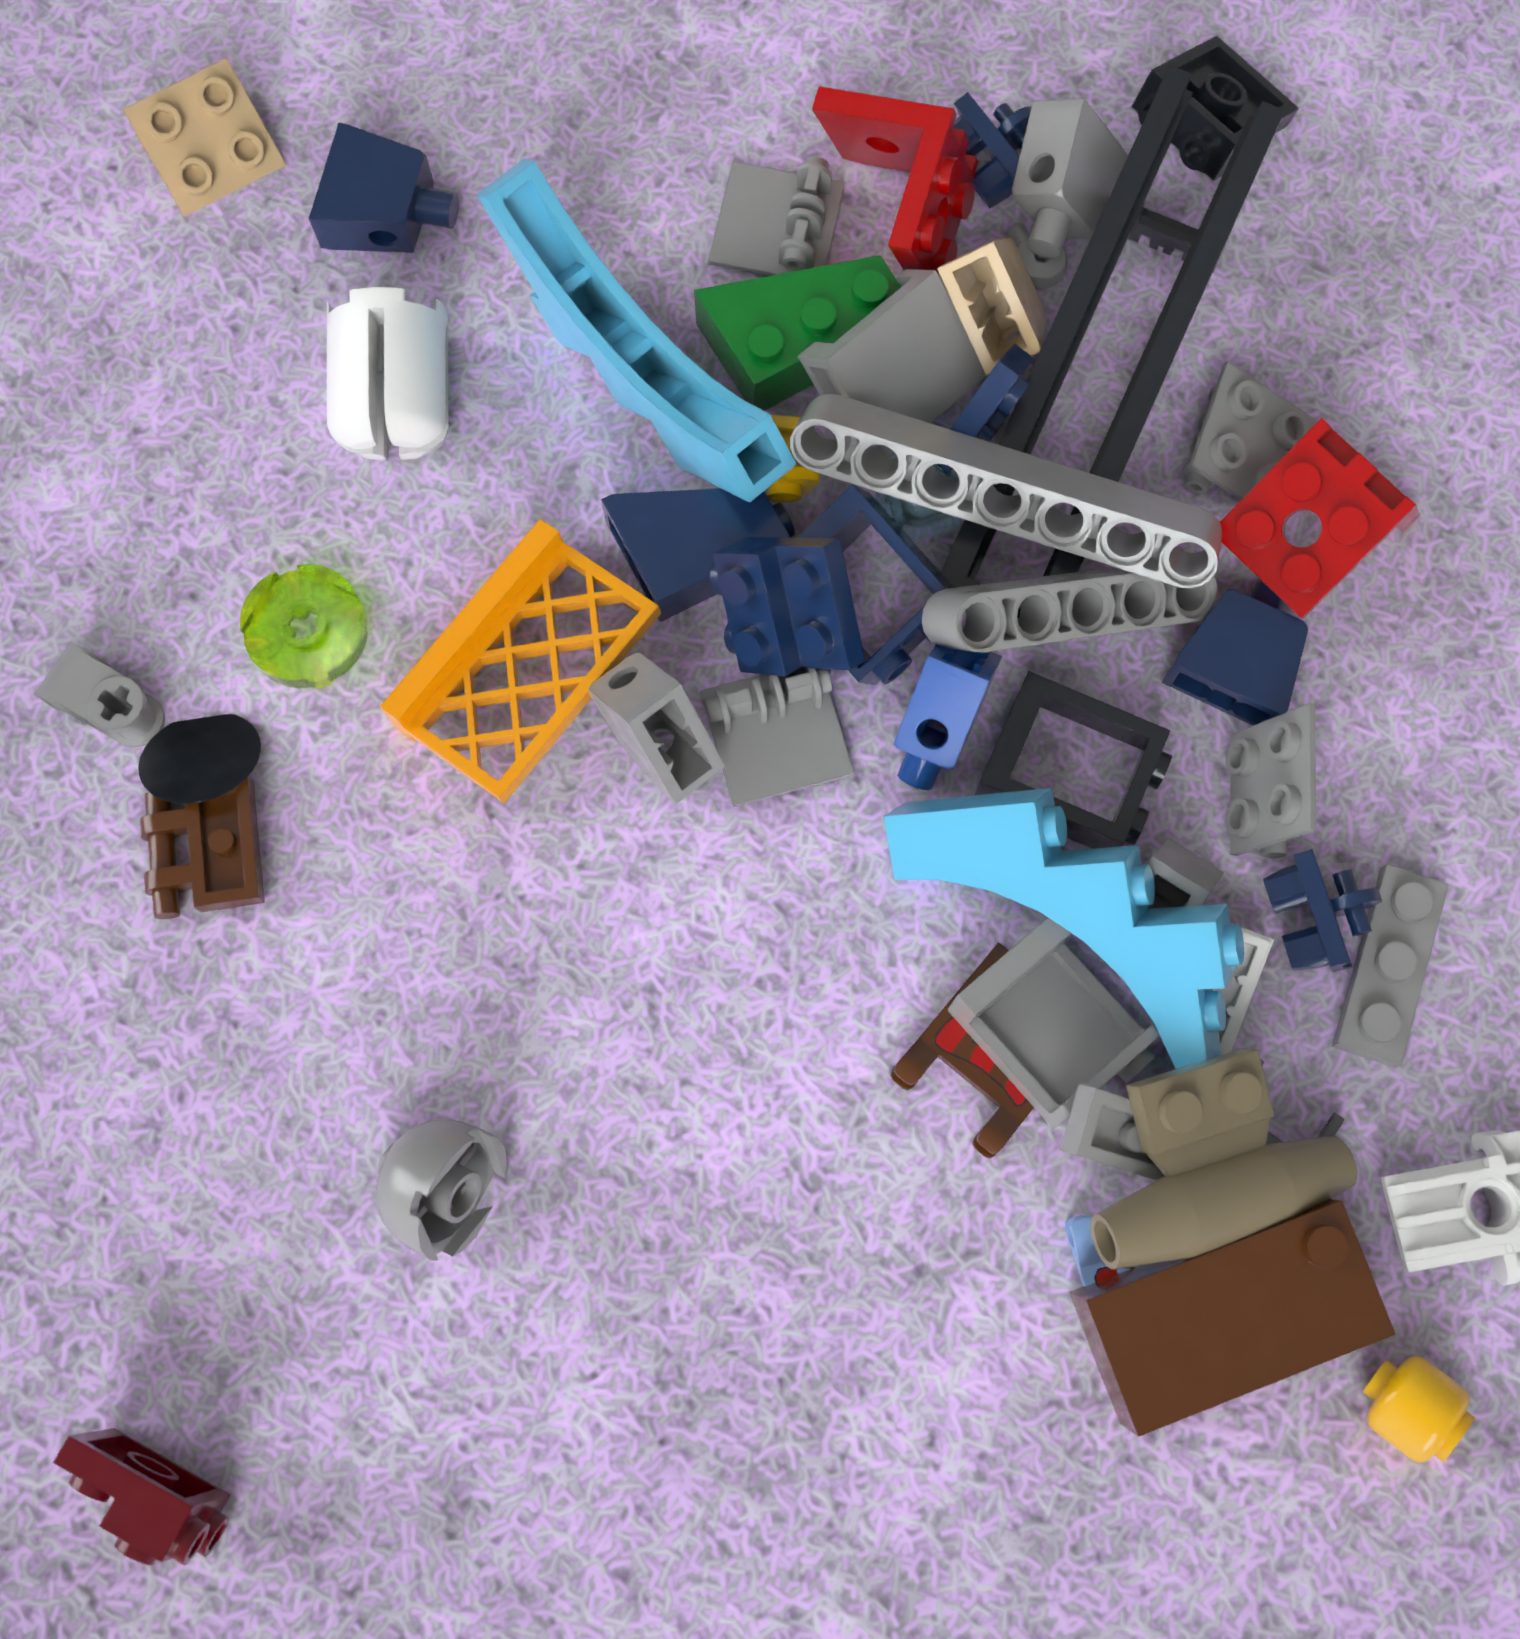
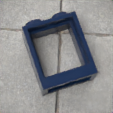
M853 484L798 537L840 538L842 551L844 552L872 525L932 594L944 589L954 588L869 492ZM924 607L873 656H870L863 648L865 662L849 670L858 683L876 685L881 681L886 685L899 677L910 666L912 659L909 654L924 639H928L922 625Z

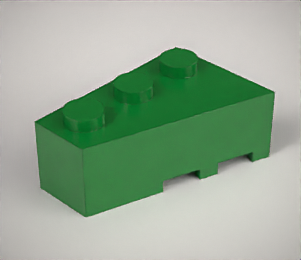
M878 255L694 290L696 325L744 400L765 411L814 385L797 357L814 342H836L899 290L901 285L897 282L882 257Z

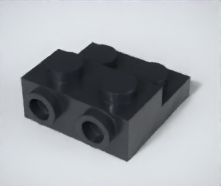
M1218 36L1152 69L1131 106L1138 113V118L1142 125L1168 66L1172 65L1192 73L1186 90L1193 92L1171 143L1179 150L1180 158L1186 167L1205 173L1213 181L1223 176L1249 115H1256L1262 101L1285 110L1276 133L1289 125L1299 109Z

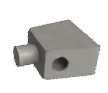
M1085 98L1034 101L1031 108L1012 193L1013 199L1034 221L1026 246L1031 252L1041 257H1059L1066 239H1091L1128 157V154Z
M640 652L631 654L591 684L589 694L619 744L675 805L726 767L682 685ZM669 732L674 735V742L667 751L664 752L660 748L664 743L655 735L656 733Z

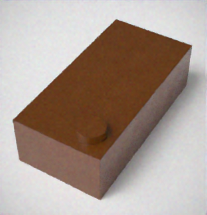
M1330 1199L1294 1218L1202 1255L1187 1259L1140 1265L1069 1292L1121 1425L1138 1437L1396 1334L1343 1201Z

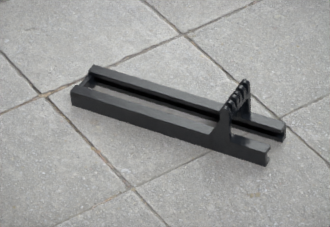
M1172 65L1168 66L1027 381L1030 383V386L1017 402L998 445L1031 455L1127 240L1130 239L1138 243L1141 235L1150 238L1149 248L1157 250L1161 246L1163 247L1162 253L1169 256L1175 249L1183 251L1181 260L1184 262L1089 472L1119 482L1211 275L1214 273L1237 217L1285 112L1284 109L1262 101L1256 115H1249L1199 229H1196L1144 208L1150 188L1193 92L1186 90L1192 73ZM1004 483L993 485L998 492L1007 496H1013L1015 488L1011 485ZM1074 506L1070 515L1079 514L1081 512L1077 507ZM964 520L941 571L954 588L980 585L975 578L995 536L996 529ZM1055 548L1043 576L1079 572L1085 557ZM1020 606L1018 608L1017 619H1019L1020 617Z

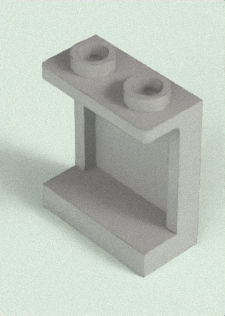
M906 269L896 277L901 288L836 342H814L797 357L820 395L837 394L932 423L982 381L986 374L941 276L938 275L936 270ZM873 445L874 449L885 458H891L895 454L891 448L885 445Z
M1047 918L961 991L947 1011L1031 1103L1045 1121L1055 1129L1070 1116L1078 1084L1101 1089L1117 1074L1126 1083L1129 1082L1156 1058L1148 1049V1046L1160 1034L1154 1023L1147 1029H1143L1066 946L1064 941L1071 932L1050 918Z

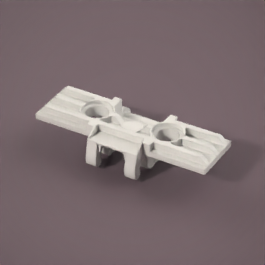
M1490 1130L1473 1134L1471 1142L1474 1150H1483L1487 1156L1486 1158L1381 1177L1405 1273L1490 1258L1494 1277L1500 1285L1506 1286L1519 1283L1520 1130L1508 1133L1501 1130ZM1481 1187H1484L1486 1198L1491 1206V1218L1487 1226L1480 1224L1475 1219L1470 1206L1473 1194Z

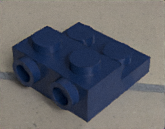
M745 537L712 553L714 564L710 572V583L714 592L723 597L728 618V624L724 631V642L728 651L736 654L740 672L787 676L801 667L849 671L865 662L840 538Z

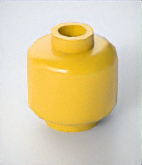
M1411 1356L1403 1361L1399 1367L1386 1359L1363 1390V1393L1374 1401L1367 1412L1368 1425L1416 1462L1428 1461L1434 1455L1444 1462L1476 1418L1467 1411L1470 1404L1467 1390L1421 1356Z

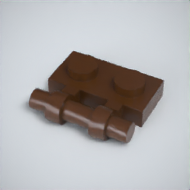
M249 776L230 792L209 801L185 804L186 808L172 810L171 802L161 800L150 792L144 794L146 815L140 818L141 838L148 841L150 870L144 873L145 893L152 896L154 918L172 919L179 917V893L188 889H192L194 908L200 912L265 903L254 781ZM188 834L190 864L176 866L174 838Z

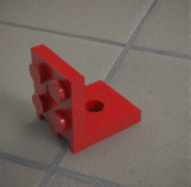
M819 86L812 110L843 159L870 166L910 172L888 247L903 270H936L938 275H940L937 268L957 258V242L955 237L961 219L966 220L973 207L975 187L972 182L979 163L977 156L965 155L969 144L965 131L953 129L957 115L955 109Z
M1320 418L1220 521L1222 528L1221 542L1299 617L1304 619L1395 528H1398L1401 532L1405 531L1420 516L1417 505L1386 479L1373 464L1348 444L1323 418ZM1299 511L1314 512L1318 515L1322 524L1319 538L1307 547L1293 546L1285 536L1287 520Z

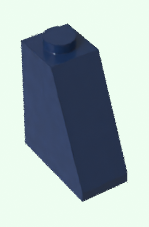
M721 488L611 494L601 499L605 522L642 591L648 599L659 605L661 615L658 617L659 622L717 595L710 583V572L714 564L712 553L745 537L791 538L795 536L792 521L780 502L772 505L764 491L750 503Z

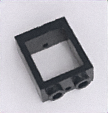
M1028 671L974 795L1035 790V788L1011 779L1010 776L1041 707L1142 750L1113 821H1109L1054 797L1055 807L1061 806L1065 813L1067 838L1092 849L1120 847L1124 842L1135 845L1149 815L1148 810L1139 807L1148 786L1156 790L1159 788L1172 759L1171 754L1162 751L1171 730Z

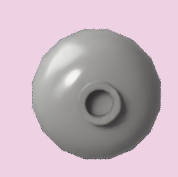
M450 1119L429 1120L406 1132L386 1149L379 1162L376 1203L378 1214L385 1227L405 1246L430 1261H439L436 1254L441 1251L452 1257L462 1252L477 1237L493 1207L475 1210L494 1174L503 1178L506 1177L508 1165L505 1146L497 1136L477 1126Z

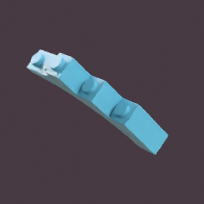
M524 158L476 194L534 289L530 297L555 338L563 346L590 357L614 399L621 407L651 420L680 469L750 503L797 464L771 415L744 401L708 375L650 320L623 289L565 211L535 161Z
M1052 788L905 802L884 816L894 879L943 880L988 890L1041 912L1083 940L1125 981L1153 1020L1175 1069L1222 1055L1218 1031H1224L1226 1007L1222 991H1213V989L1225 988L1237 968L1236 965H1242L1244 962L1242 929L1239 924L1230 923L1228 903L1148 909V905H1152L1154 901V877L1150 865H1142L1139 845L1062 851L1061 846L1065 845L1067 839V823L1062 807H1055Z

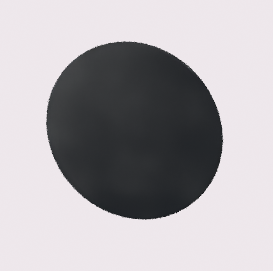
M232 713L172 722L161 729L144 748L138 767L140 780L147 791L167 802L194 804L209 801L230 792L251 774L260 757L261 740L257 730L250 722Z

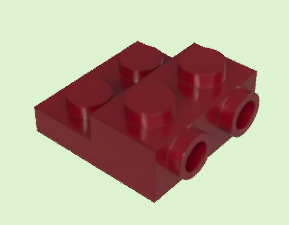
M115 1428L68 1435L53 1461L54 1464L73 1474L68 1483L81 1494L101 1502H107L110 1496L115 1498L99 1527L118 1537L114 1544L115 1548L136 1562L153 1565L156 1560L162 1563L174 1559L185 1566L196 1553L207 1557L221 1539L228 1525L229 1517L221 1512L231 1494Z

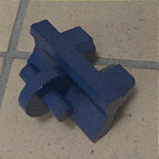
M967 92L954 103L959 117L955 120L953 129L964 130L969 139L965 155L975 156L983 150L991 159L975 173L972 182L975 191L990 209L1013 194L1012 187L1019 162V155L1015 150L1018 148L1022 149L1032 107H1023L1013 112L1007 103L999 105L993 113L994 117L1001 124L997 129Z
M1313 849L1293 855L1296 862L1295 865L1283 868L1263 879L1275 914L1309 904L1316 926L1282 936L1292 969H1318L1330 965L1332 971L1336 972L1352 968L1336 917L1346 915L1353 937L1371 932L1372 929L1365 909L1382 902L1379 889L1368 888L1358 891L1352 870H1344L1332 875L1339 897L1330 900Z

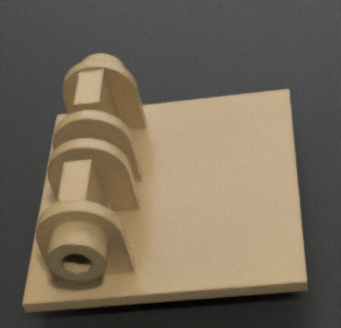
M227 58L123 109L138 140L151 158L184 217L286 166L284 159Z

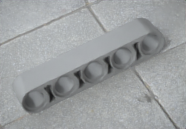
M1113 567L949 588L936 592L928 599L923 609L922 625L928 639L938 646L984 653L1196 622L1204 619L1214 607L1217 598V585L1213 576L1210 581L1200 587L1181 588ZM1020 606V617L1019 619H1017L1018 608ZM966 612V624L962 630V616Z

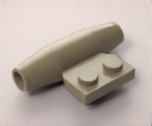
M1243 1048L1126 1085L1142 1152L1149 1156L1164 1177L1093 1215L1090 1224L1091 1235L1100 1258L1111 1269L1193 1258L1287 1221L1335 1198L1355 1185L1357 1181L1356 1163L1348 1146L1336 1136L1266 1144L1270 1118L1274 1117V1112L1259 1051Z

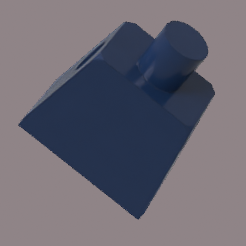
M338 123L310 212L309 221L320 248L414 253L422 223L450 229L454 228L459 211L458 194L433 188L434 181L428 159L422 151L357 127Z
M1259 578L1250 596L1236 589H1227L1179 653L1162 683L1252 726L1288 711L1308 633V625L1304 621L1285 613L1287 604Z

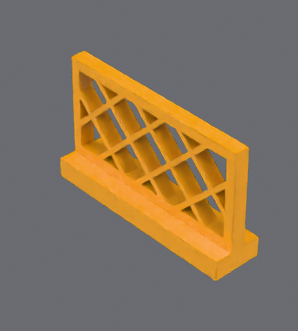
M539 519L384 700L380 708L396 729L413 742L417 740L505 804L592 698L589 694L591 684L622 662L661 615L659 605L563 542L558 530L542 519ZM568 565L586 577L587 594L553 599L552 584ZM595 583L606 591L596 592ZM544 594V601L537 602ZM625 603L638 612L625 628L601 632L599 606ZM589 608L592 634L558 639L555 614ZM546 615L548 641L514 645L513 630L522 619ZM504 642L505 648H499V646ZM611 645L603 654V646ZM594 648L595 665L586 676L562 679L559 653ZM550 655L553 681L518 686L516 660ZM506 662L509 688L475 693L474 676L482 666ZM464 689L465 695L458 696ZM572 692L564 701L563 693ZM554 695L556 712L546 724L522 727L520 700ZM510 702L513 729L479 734L476 707ZM466 709L468 736L441 740L429 731L444 712ZM532 740L525 748L524 741ZM514 743L516 760L498 781L482 769L480 748ZM470 750L471 761L458 751Z

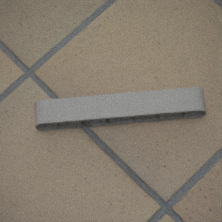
M837 394L820 395L811 401L790 437V449L794 458L801 466L813 472L1176 587L1189 589L1200 587L1210 581L1217 571L1222 528L1219 520L1203 508ZM819 425L830 429L836 436V439L830 440L820 436L814 426ZM873 445H885L891 448L897 458H885L874 449ZM933 465H948L956 471L958 476L946 477L938 473ZM998 483L1009 484L1019 492V495H1004L998 492L993 485ZM1069 503L1077 507L1081 513L1075 515L1064 514L1058 511L1054 505ZM1124 522L1133 523L1139 526L1142 532L1136 534L1124 533L1115 525ZM1192 542L1202 546L1205 550L1197 553H1188L1179 549L1177 545Z

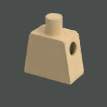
M1012 237L989 242L937 268L986 376L990 374L997 362L1014 343L1030 355L1041 351L1044 344L1046 313ZM1020 331V335L1012 339L1006 340L1015 332Z

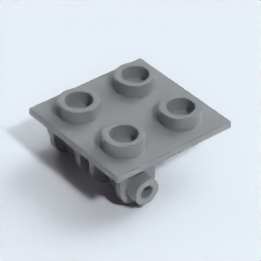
M819 156L808 157L806 163L799 166L797 173L732 161L708 264L768 276L827 265L845 182L832 180V173L828 169L829 163Z
M1227 361L1222 366L1216 386L1212 387L1209 392L1210 404L1206 416L1200 419L1198 425L1200 432L1194 436L1193 445L1195 448L1191 460L1184 466L1182 475L1186 479L1184 485L1186 489L1197 494L1207 493L1210 486L1218 485L1242 500L1316 424L1317 420Z
M801 667L787 676L761 674L700 690L716 749L726 766L722 770L733 807L854 775L830 695L832 683L828 669Z
M1308 703L1232 734L1231 744L1226 754V767L1230 772V806L1226 813L1225 823L1227 831L1230 833V855L1238 856L1261 848V856L1285 857L1287 856V846L1293 844V838L1316 831L1315 704Z

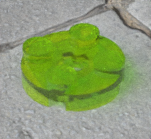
M315 564L296 565L298 570L288 571L280 576L277 572H274L264 577L255 585L248 594L241 609L240 630L244 635L246 651L256 667L276 683L292 688H325L331 685L338 677L346 674L360 658L368 637V614L351 583L332 569ZM310 613L317 615L315 619V624L318 627L317 631L312 636H306L304 639H295L296 632L290 626L291 622L295 618L305 621Z

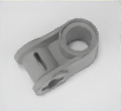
M72 642L68 644L34 693L36 697L58 711L63 710L77 719L78 723L82 725L86 723L115 741L129 747L147 745L165 725V713L160 703L145 693L132 679L119 673L102 659ZM126 708L130 709L131 712L127 716L121 714Z

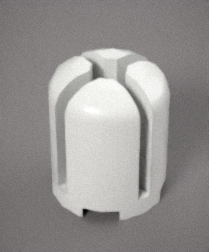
M369 287L349 290V303L337 306L334 309L327 302V427L337 444L366 459L386 461L388 436L393 446H399V457L401 460L420 458L441 447L448 434V309L440 300L436 299V310L422 304L405 301V289Z

